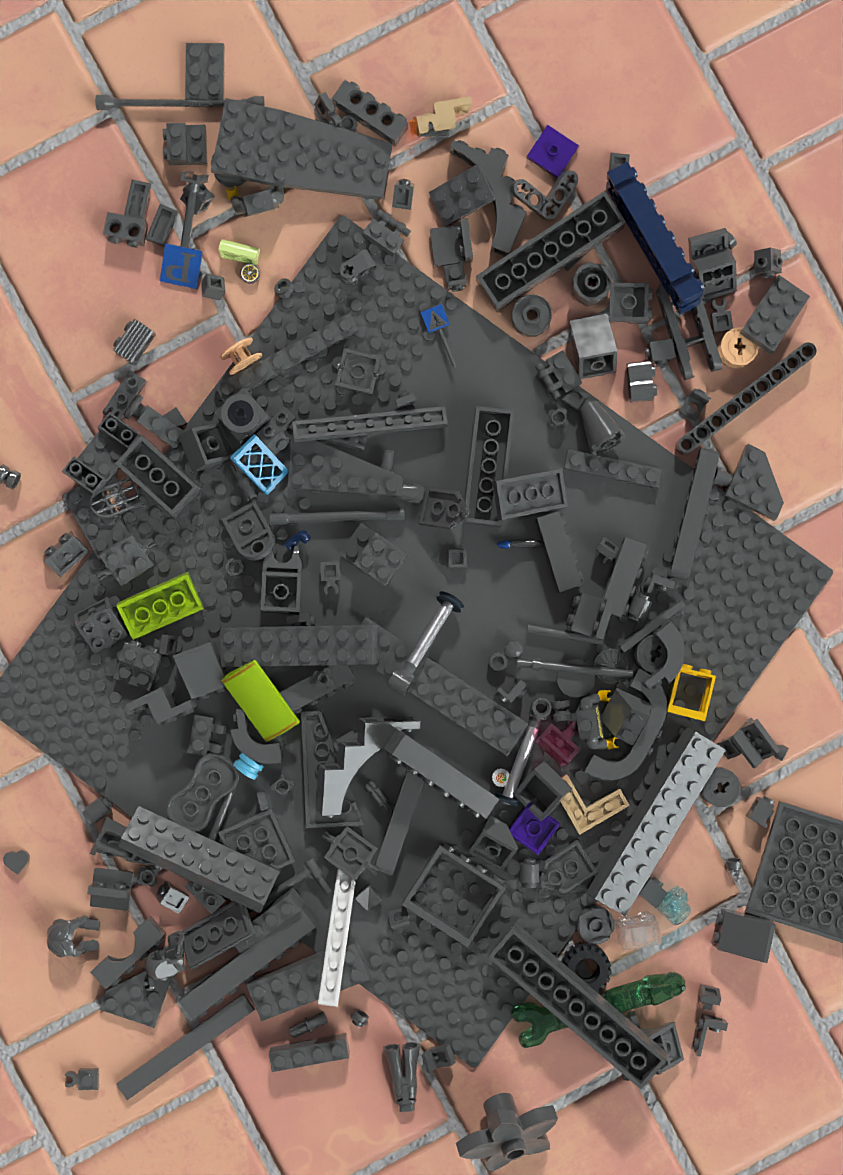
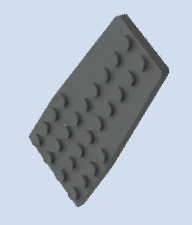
M225 98L211 173L272 186L380 200L384 194L392 144L283 110Z

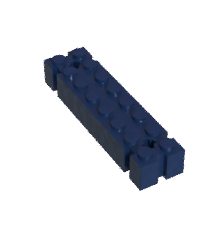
M626 162L607 172L608 182H606V189L612 200L617 204L619 212L626 221L666 293L671 297L677 312L681 315L700 305V297H702L704 286L700 279L693 277L694 269L692 265L686 262L684 251L680 246L677 247L674 242L675 236L671 230H667L664 217L657 213L654 200L652 198L649 199L647 196V189L644 183L637 181L638 174L636 169L630 167L629 163Z

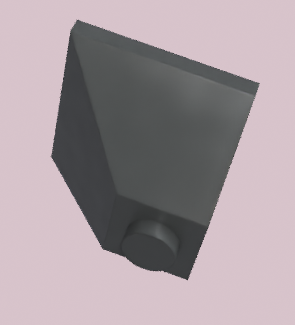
M490 815L475 838L469 853L502 871L516 853L518 847L507 824Z

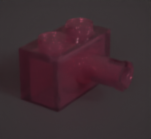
M570 721L562 732L551 723L534 741L562 767L569 764L581 750L570 740L579 731L578 725L571 730L576 724L574 721Z

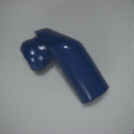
M301 530L287 540L284 545L291 551L301 541L304 544L309 542L311 537L307 531Z

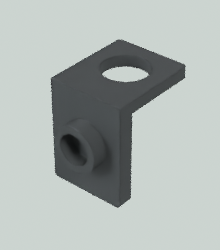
M693 389L679 412L696 421L702 409L711 398L704 391ZM689 403H694L697 406L696 413L690 414L687 412L686 407Z

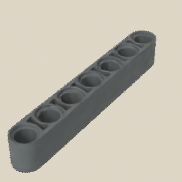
M702 447L698 451L669 566V576L688 580L720 452Z
M422 745L434 754L435 749ZM406 770L374 865L380 869L379 872L390 876L393 875L424 783L422 779L417 777L419 773L414 775Z

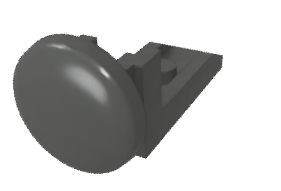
M138 396L128 407L124 418L128 420L132 415L138 423L176 448L180 443L179 436L185 432L150 406H144L141 403L144 397Z

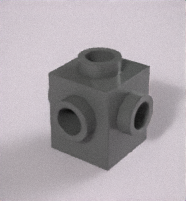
M188 184L183 188L184 193L180 198L185 205H187L189 192L187 190ZM200 184L199 192L196 195L195 215L207 210L215 197L204 184Z
M769 247L754 251L753 267L755 274L762 275L763 278H773L775 274L782 273L783 260L781 258V250Z

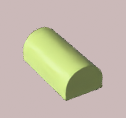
M224 239L221 240L218 248L221 258L246 264L257 265L260 248Z

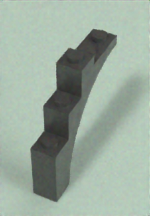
M453 140L450 146V153L464 160L471 167L479 164L496 198L493 201L496 214V230L491 251L505 257L512 250L527 212L520 205H510L513 198L510 186L515 180L509 176L502 177L509 155L501 148H491L489 154H486L481 148L476 147L474 149L469 147L464 141Z

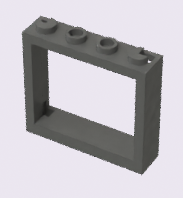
M439 843L402 901V905L468 947L505 890V885L502 884L504 881L496 875L493 877L486 873L488 870L481 865L474 866L471 864V859L464 854L457 855L454 853L455 849L445 843L443 846ZM441 853L496 887L467 934L412 899Z

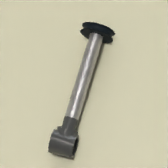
M439 592L440 596H437L436 599L441 604V607L404 667L396 669L388 681V687L404 696L414 681L413 673L450 612L460 613V608L464 607V604L457 597L448 592Z
M537 698L532 701L529 713L531 719L503 794L495 792L496 797L506 805L518 807L517 804L520 802L513 799V793L517 790L541 722L546 720L552 708L551 703L545 698ZM539 702H543L546 706L543 713H539L536 710V705Z

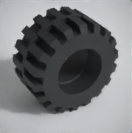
M579 942L575 947L573 945L570 946L569 951L566 950L564 953L565 957L562 958L561 962L574 973L575 967L580 960L585 958L595 960L597 963L596 972L588 978H580L597 993L599 992L598 989L606 987L605 983H609V975H611L612 970L610 969L611 963L601 947L599 948L597 945H592L588 942H585V944Z

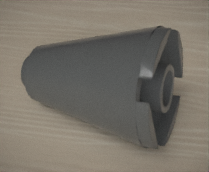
M591 399L581 404L580 414L592 455H597L596 452L600 450L602 453H605L621 444L620 439L622 437L626 438L625 432L600 404Z

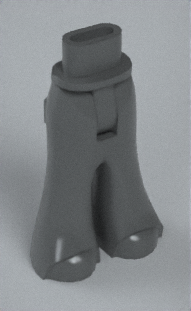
M409 1042L402 1046L405 1075H403L401 1069L400 1044H388L383 1046V1052L389 1065L396 1104H399L400 1112L414 1111L417 1094L416 1070L420 1043Z

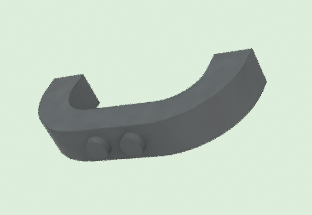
M637 668L628 686L641 692L647 702L652 704L650 717L634 744L630 746L622 758L615 761H607L591 754L583 769L584 772L599 779L617 780L633 773L639 768L645 757L650 756L654 748L652 746L654 740H658L663 730L661 727L667 712V701L661 685L655 689L652 687L648 689L642 683L650 674Z

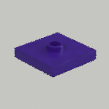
M547 125L526 158L554 177L559 178L579 148V145Z
M530 802L522 809L509 830L513 838L539 855L560 826V823L550 815L540 821L529 810L533 805Z

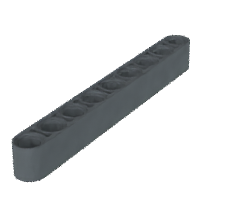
M810 342L802 344L676 442L677 452L682 455L692 452L814 358L817 353L815 345ZM803 348L809 351V357L803 355ZM787 360H792L795 367H788ZM773 371L779 373V380H775L772 377ZM757 383L764 385V392L757 389ZM743 394L749 396V403L742 401ZM727 406L734 408V415L727 413ZM712 418H717L720 421L719 427L712 424ZM697 429H701L704 431V438H699L697 436ZM682 441H687L690 444L689 450L682 448Z

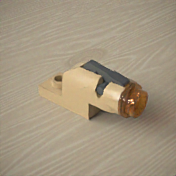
M471 96L433 103L434 113L429 112L409 119L411 135L416 134V136L421 137L446 136L448 130L456 127L455 113L465 114L472 110Z

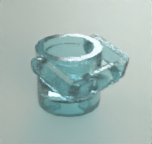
M676 886L667 892L668 895L657 907V910L673 925L682 923L691 912V906L686 903L689 900L687 892L683 888Z

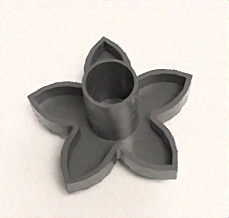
M500 1093L488 1098L483 1104L489 1128L471 1133L456 1142L460 1157L466 1159L484 1158L487 1169L493 1172L524 1155L550 1150V1142L546 1133L554 1127L558 1117L553 1105L536 1108L519 1116L513 1096L510 1093Z

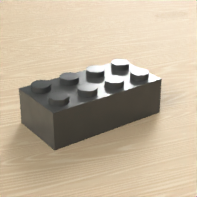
M142 435L115 463L174 517H177L202 490Z

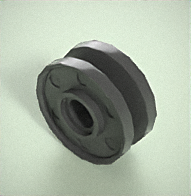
M526 295L520 298L515 303L511 313V322L514 329L526 337H536L542 334L548 328L552 319V309L549 303L538 295ZM534 312L536 314V319L529 320L527 318V313Z

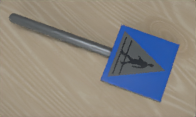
M442 304L420 312L428 333L438 330L452 367L455 368V361L442 332V328L450 325Z

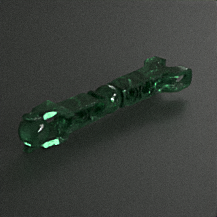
M668 972L667 974L647 975L638 981L605 990V994H598L619 1012H625L646 1005L656 1006L673 997H677L686 990V984L681 974ZM532 1002L517 1005L511 1010V1016L514 1021H527L532 1024L530 1029L519 1035V1043L524 1048L540 1045L546 1040L549 1033L568 1028L566 1024L546 1007H540Z

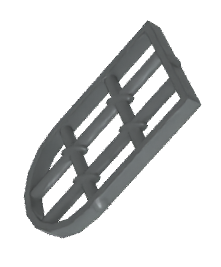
M130 477L102 488L92 495L90 499L91 511L96 516L105 519L115 517L144 504L138 489ZM127 481L131 482L132 486L120 489V484ZM115 486L118 492L108 496L103 492ZM134 488L137 495L125 498L123 492ZM101 493L103 498L92 502L93 498ZM116 495L121 496L122 501L115 504H109L107 500ZM139 497L141 502L129 507L127 502ZM105 501L107 507L98 511L93 509L92 505ZM125 504V509L116 513L113 512V507ZM106 510H107V511H110V513H111V515H100V514H99V513L104 512V511H106Z

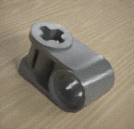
M362 250L341 265V280L344 283L351 284L362 276L371 273L377 265L368 251ZM345 271H352V275H349L348 273L345 274Z

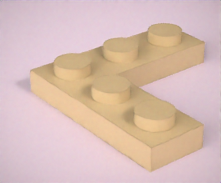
M565 774L561 777L573 788L561 801V804L579 835L630 806L621 789L618 788L586 807L568 775Z

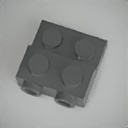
M166 123V129H163V140H167V147L163 148V155L170 166L208 164L205 124Z
M611 283L609 322L648 324V319H652V308H648V300H652L653 289H649V283Z
M131 640L130 643L125 642L113 678L151 691L164 655L159 654V649L149 646L146 649L141 647L142 643L134 640Z

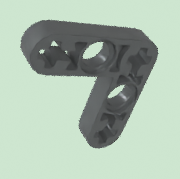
M570 170L562 172L547 196L543 195L524 179L513 181L510 191L514 197L544 220H552L558 215L576 187L578 175ZM566 176H571V183H567L568 179L566 178ZM517 185H522L521 189L528 193L518 192L519 188ZM557 190L562 192V199L560 201L555 199V192ZM533 194L538 197L536 205H532L530 202ZM546 208H550L551 215H546Z

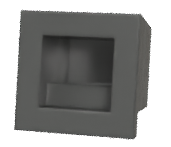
M757 796L746 816L767 828L768 824L765 822L770 820L774 813V801L766 796L763 799Z

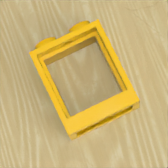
M683 664L678 675L671 681L667 698V712L705 721L716 676L711 675L710 670L700 668V671L692 670L693 666ZM680 673L707 679L699 711L673 705Z

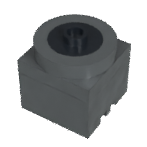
M244 387L235 395L229 397L215 411V414L241 444L247 442L254 434H257L270 420V417Z

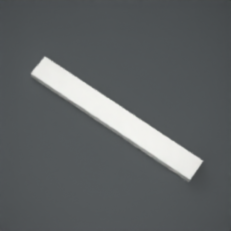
M338 869L318 999L319 1005L338 1007L356 882Z

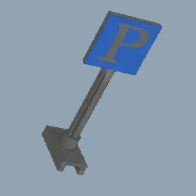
M193 171L182 172L181 180L188 182L187 190L189 192L181 244L178 246L165 243L160 274L161 282L193 289L198 288L203 251L189 248L196 195L199 192L200 184L208 183L209 175L207 174L196 175Z

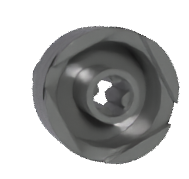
M586 263L580 266L571 283V290L575 299L585 306L596 305L602 302L611 288L612 278L610 272L601 264ZM588 282H590V283H593V282H594V283H595L594 287H593V286H589V285H588Z

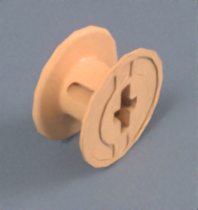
M741 327L728 331L718 343L717 349L721 361L730 368L745 367L758 354L759 346L740 334ZM737 341H738V348H741V350H740L739 352H738V349H737V348H734V347L737 345Z
M252 337L237 342L221 354V360L231 358L235 364L229 372L230 375L249 368L262 357V353L251 355L247 349L253 341Z

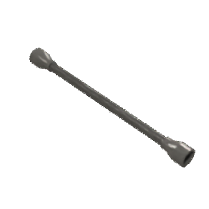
M96 95L95 103L97 110H109L121 106L224 107L225 100H125L108 95ZM253 96L238 100L265 106L264 96Z

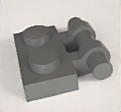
M379 210L376 216L381 219L380 223L372 219L362 232V236L393 257L404 243V239L399 236L402 233L408 237L411 230L403 222L399 223L393 219L392 215L388 212L384 213L382 210ZM388 224L396 230L392 232L385 226Z
M563 350L546 360L548 368L545 369L542 363L535 366L539 379L544 381L547 386V392L551 393L554 400L561 396L557 389L562 387L566 394L582 384L581 379ZM551 373L554 374V376L556 377V379H557V381H558V382L555 383V384L552 382L551 378L549 377V374H551Z

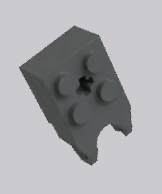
M294 546L292 558L287 563L276 561L272 551L265 557L262 571L260 609L262 613H300L302 563L298 555L299 546ZM279 589H283V592L287 594L283 595V597H279V595L275 594V592H279Z

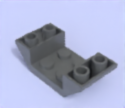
M110 412L98 426L99 432L79 457H73L62 470L65 475L93 495L110 482L120 469L115 463L141 436L140 433Z

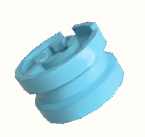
M241 752L239 760H236L233 766L244 775L255 780L258 776V771H261L264 766Z

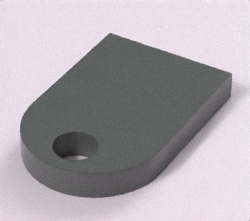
M256 501L221 519L238 552L244 558L254 561L260 560L272 551L275 543L274 534ZM258 545H263V550L256 553L255 548Z

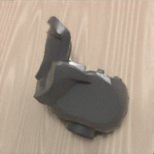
M181 931L170 934L167 938L168 946L150 953L147 957L144 968L147 975L153 980L165 981L168 977L174 976L186 969L183 963L185 935Z

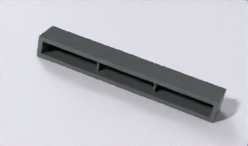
M304 905L290 919L242 954L238 953L185 993L178 1002L192 1020L197 1016L199 1019L209 1012L208 1008L212 1005L214 1007L218 1006L224 1000L223 997L226 994L232 995L239 989L238 985L242 982L246 984L255 977L254 973L258 970L260 972L264 971L270 966L269 962L273 959L276 961L285 954L284 951L287 948L293 949L300 943L299 939L303 936L309 937L316 931L315 927L318 922Z

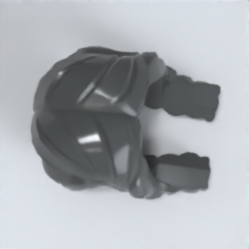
M86 915L73 920H54L47 930L48 949L59 958L66 956L79 957L86 952L98 950L100 944L96 940L81 941L74 947L72 938L78 927L98 931L100 921L88 918Z

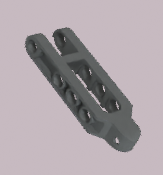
M660 282L656 295L669 337L673 340L675 356L683 379L688 380L695 377L689 362L691 359L687 347L699 343L702 344L710 371L721 370V358L702 298L700 305L691 309L699 336L685 340L682 338L678 327L679 320H676L672 307L673 303Z

